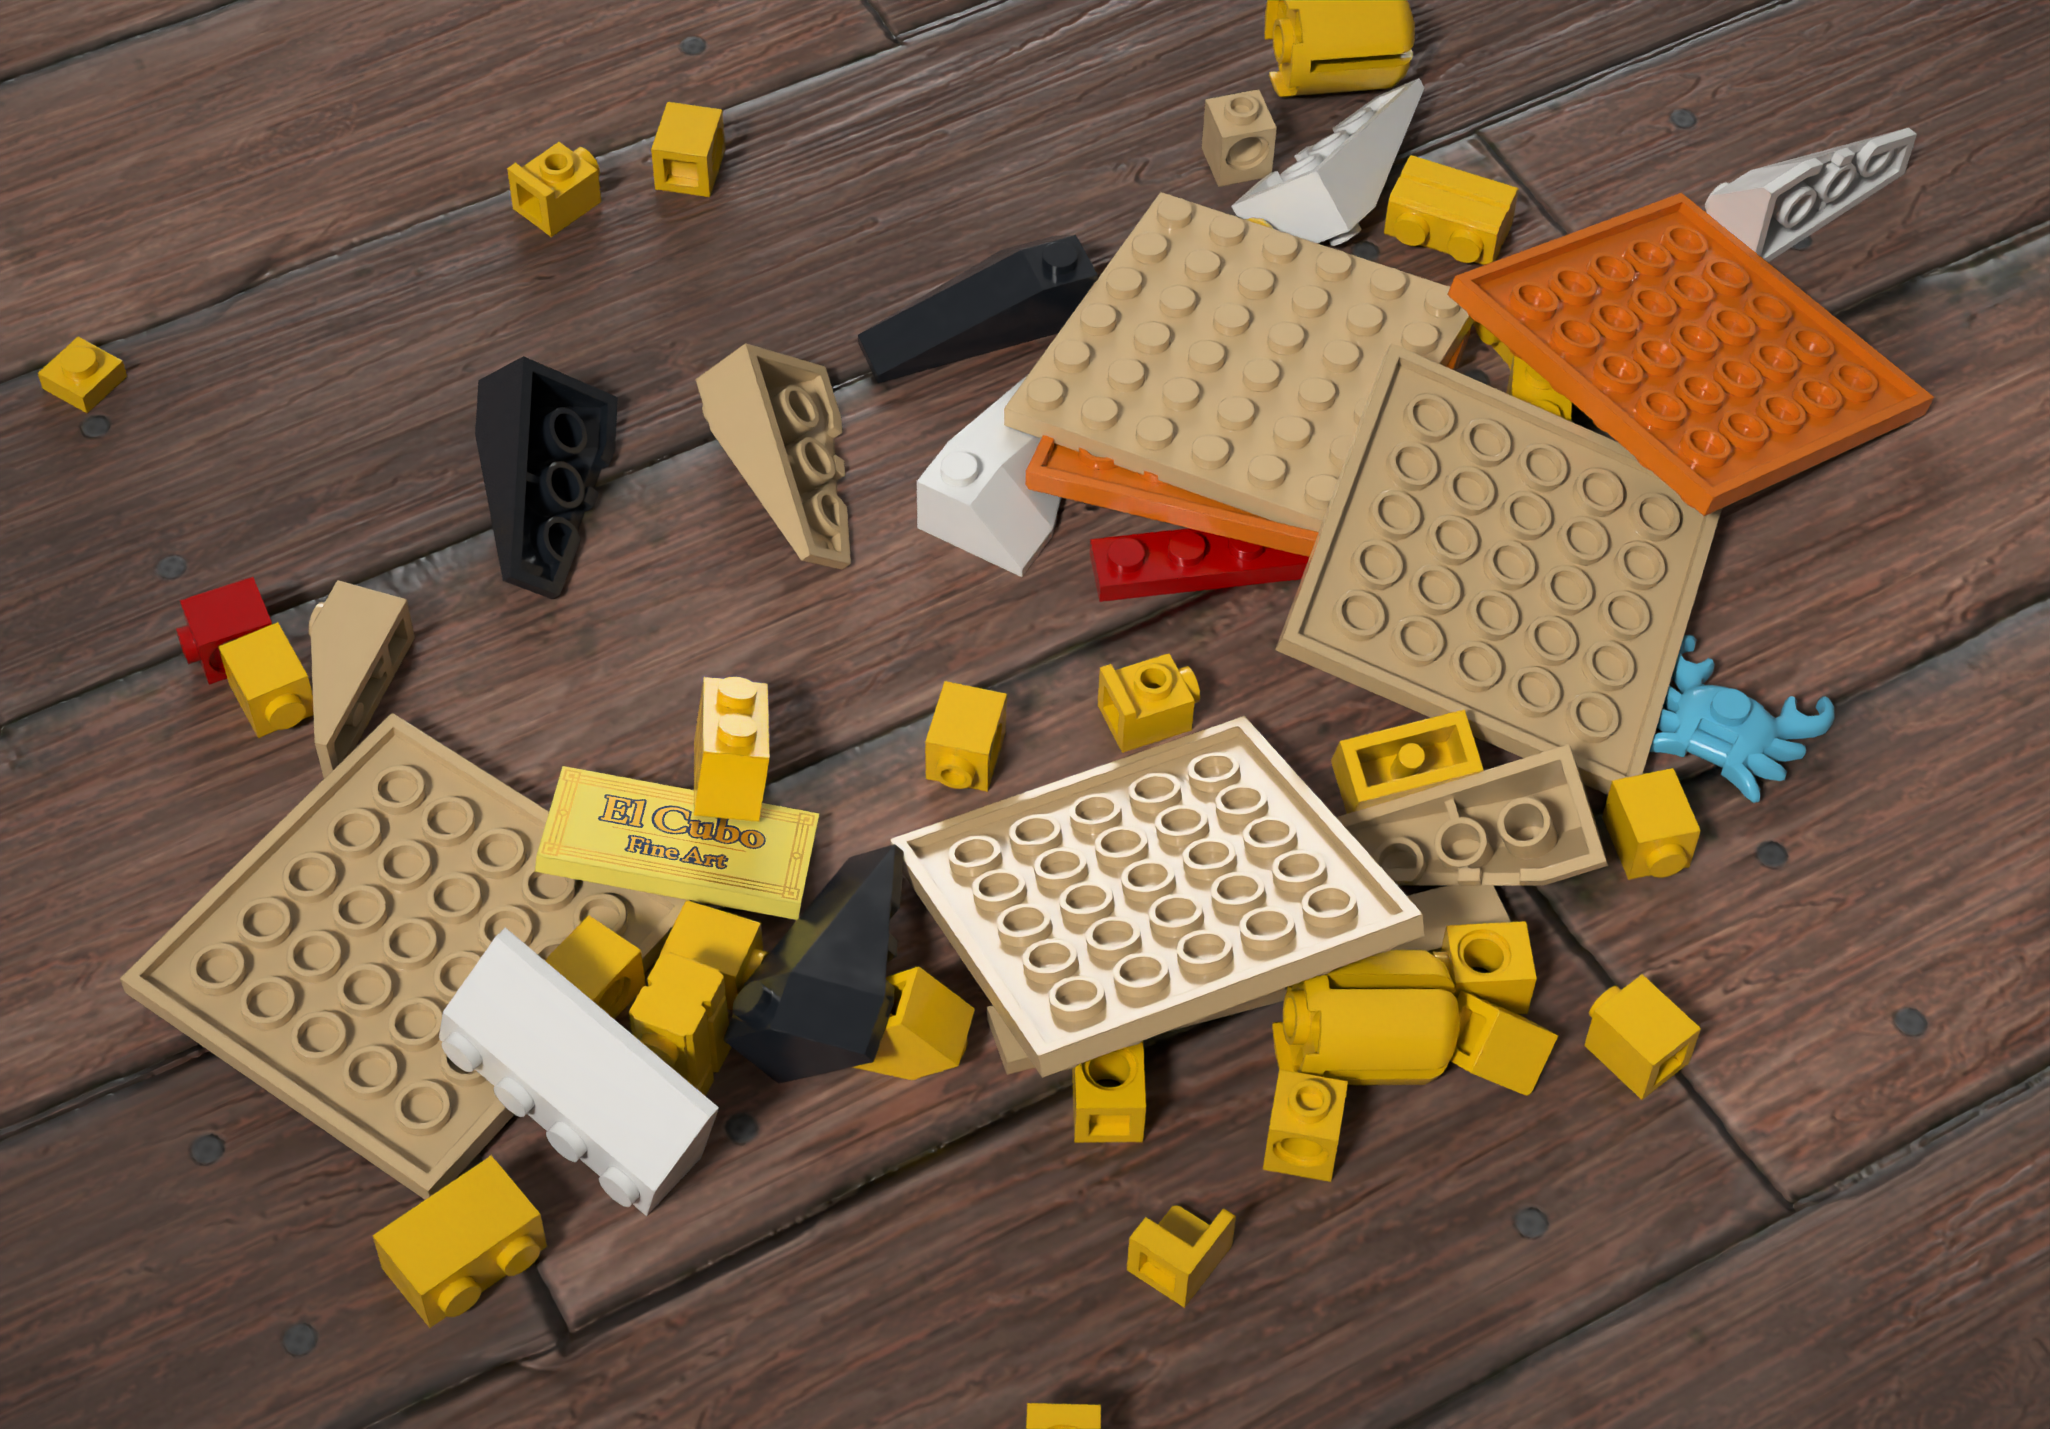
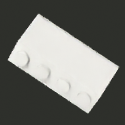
M506 927L494 938L443 1011L439 1039L442 1041V1048L449 1059L466 1072H472L475 1069L495 1086L494 1093L509 1111L519 1117H524L528 1114L547 1131L546 1137L558 1153L573 1162H577L579 1159L600 1176L599 1182L604 1191L620 1205L630 1207L633 1204L647 1216L701 1159L719 1107Z

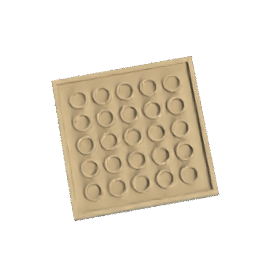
M1160 192L1004 408V425L1038 438H1042L1043 435L1054 438L1055 444L1078 452L1079 448H1082L1094 456L1113 459L1114 465L1144 475V471L1156 474L1159 481L1274 522L1319 532L1382 359L1391 343L1446 367L1474 320L1468 315L1467 311L1447 295L1450 286L1442 285Z
M1391 343L1382 359L1275 650L1430 718L1465 709L1474 737L1522 758L1569 744L1583 784L1608 794L1612 780L1643 774L1722 508L1703 516L1695 508L1687 505L1680 498L1679 494L1651 470L1643 467L1636 457L1620 443Z
M391 713L120 978L126 994L426 1200L454 1181L514 1116L496 1097L494 1093L495 1086L475 1069L472 1072H466L455 1065L445 1054L441 1045L442 1041L439 1039L444 1009L494 938L506 927L545 960L590 915L641 950L645 973L659 958L660 952L686 900L535 872L536 855L549 811L394 713Z
M1245 716L890 839L891 845L896 844L904 851L902 873L1042 1078L1059 1071L1072 1069L1081 1063L1121 1048L1137 1045L1148 1038L1189 1023L1201 1021L1210 1015L1253 999L1266 997L1272 992L1315 976L1328 974L1339 967L1377 953L1390 951L1396 946L1425 936L1422 912Z

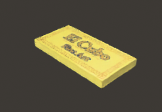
M562 766L536 855L535 872L798 920L817 831L819 813L762 803L759 822L694 816V790Z

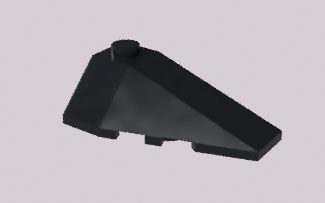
M1076 235L1051 236L1003 249L858 334V344L879 384L1058 334L1098 280V274Z
M525 356L478 380L475 437L502 580L549 599H554L560 596L580 544L581 538L578 530L584 514L594 507L599 493L594 488L601 470L610 465L615 452L618 397Z
M896 844L849 857L744 983L743 989L734 1000L732 1007L733 1015L723 1040L778 1084L863 1065L875 1060L894 1005L895 986L886 980L887 962L897 957L898 940L889 934L890 919L899 910L901 901L904 851Z

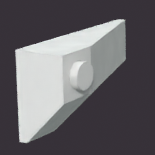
M1418 78L1376 96L1333 127V134L1296 154L1294 157L1297 162L1283 171L1281 175H1279L1278 171H1275L1264 177L1231 206L1236 216L1243 219L1252 217L1262 218L1270 223L1275 230L1315 243L1328 240L1331 246L1341 244L1361 231L1359 222L1376 207L1423 93L1424 86L1421 80Z
M1905 128L1750 170L1731 183L1725 182L1717 186L1705 203L1706 213L1764 260L1770 262L1904 175L1917 133L1910 128Z
M1027 376L950 439L917 480L918 529L1020 577H1023L1053 537L1057 522V512L1061 497L1029 490L1025 485L1026 469L1041 438L1004 425V408Z

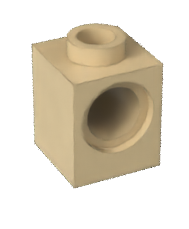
M1259 89L1205 100L1202 150L1218 187L1261 179L1272 172L1277 127Z

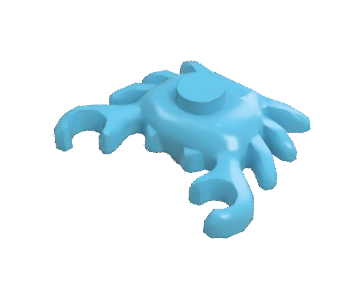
M1685 635L1671 677L1679 688L1680 693L1669 685L1663 704L1665 709H1662L1657 724V729L1662 732L1654 734L1649 752H1661L1685 757L1687 752L1721 767V775L1734 784L1748 800L1753 803L1759 802L1760 788L1752 774L1769 780H1785L1787 771L1775 761L1787 762L1802 759L1807 751L1805 745L1786 740L1814 738L1825 734L1833 725L1835 719L1834 705L1828 697L1822 696L1816 704L1819 716H1806L1797 710L1796 698L1790 696L1785 700L1780 716L1775 718L1764 709L1763 705L1747 697L1737 689L1726 686L1704 685L1703 683L1712 675L1715 663L1710 658L1698 664L1686 661L1682 654L1694 651L1697 639L1692 635Z

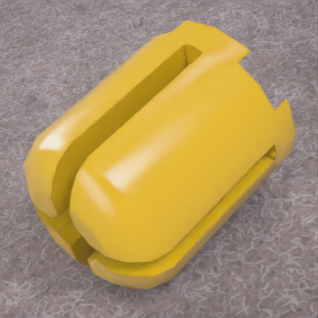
M1267 0L1264 37L1265 40L1273 39L1274 55L1279 67V71L1269 72L1274 91L1279 97L1380 90L1397 85L1408 72L1413 57L1411 48L1415 43V22L1408 0Z
M1390 950L1339 967L1328 974L1315 976L1288 986L1283 1003V1022H1272L1274 1049L1278 1068L1348 1081V1085H1426L1437 1079L1444 1072L1453 1056L1460 1029L1458 1001L1453 995L1455 986L1445 964L1426 950Z

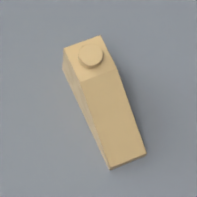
M339 580L335 583L326 601L319 602L315 606L309 621L312 655L314 740L324 779L355 749L415 639L407 599Z

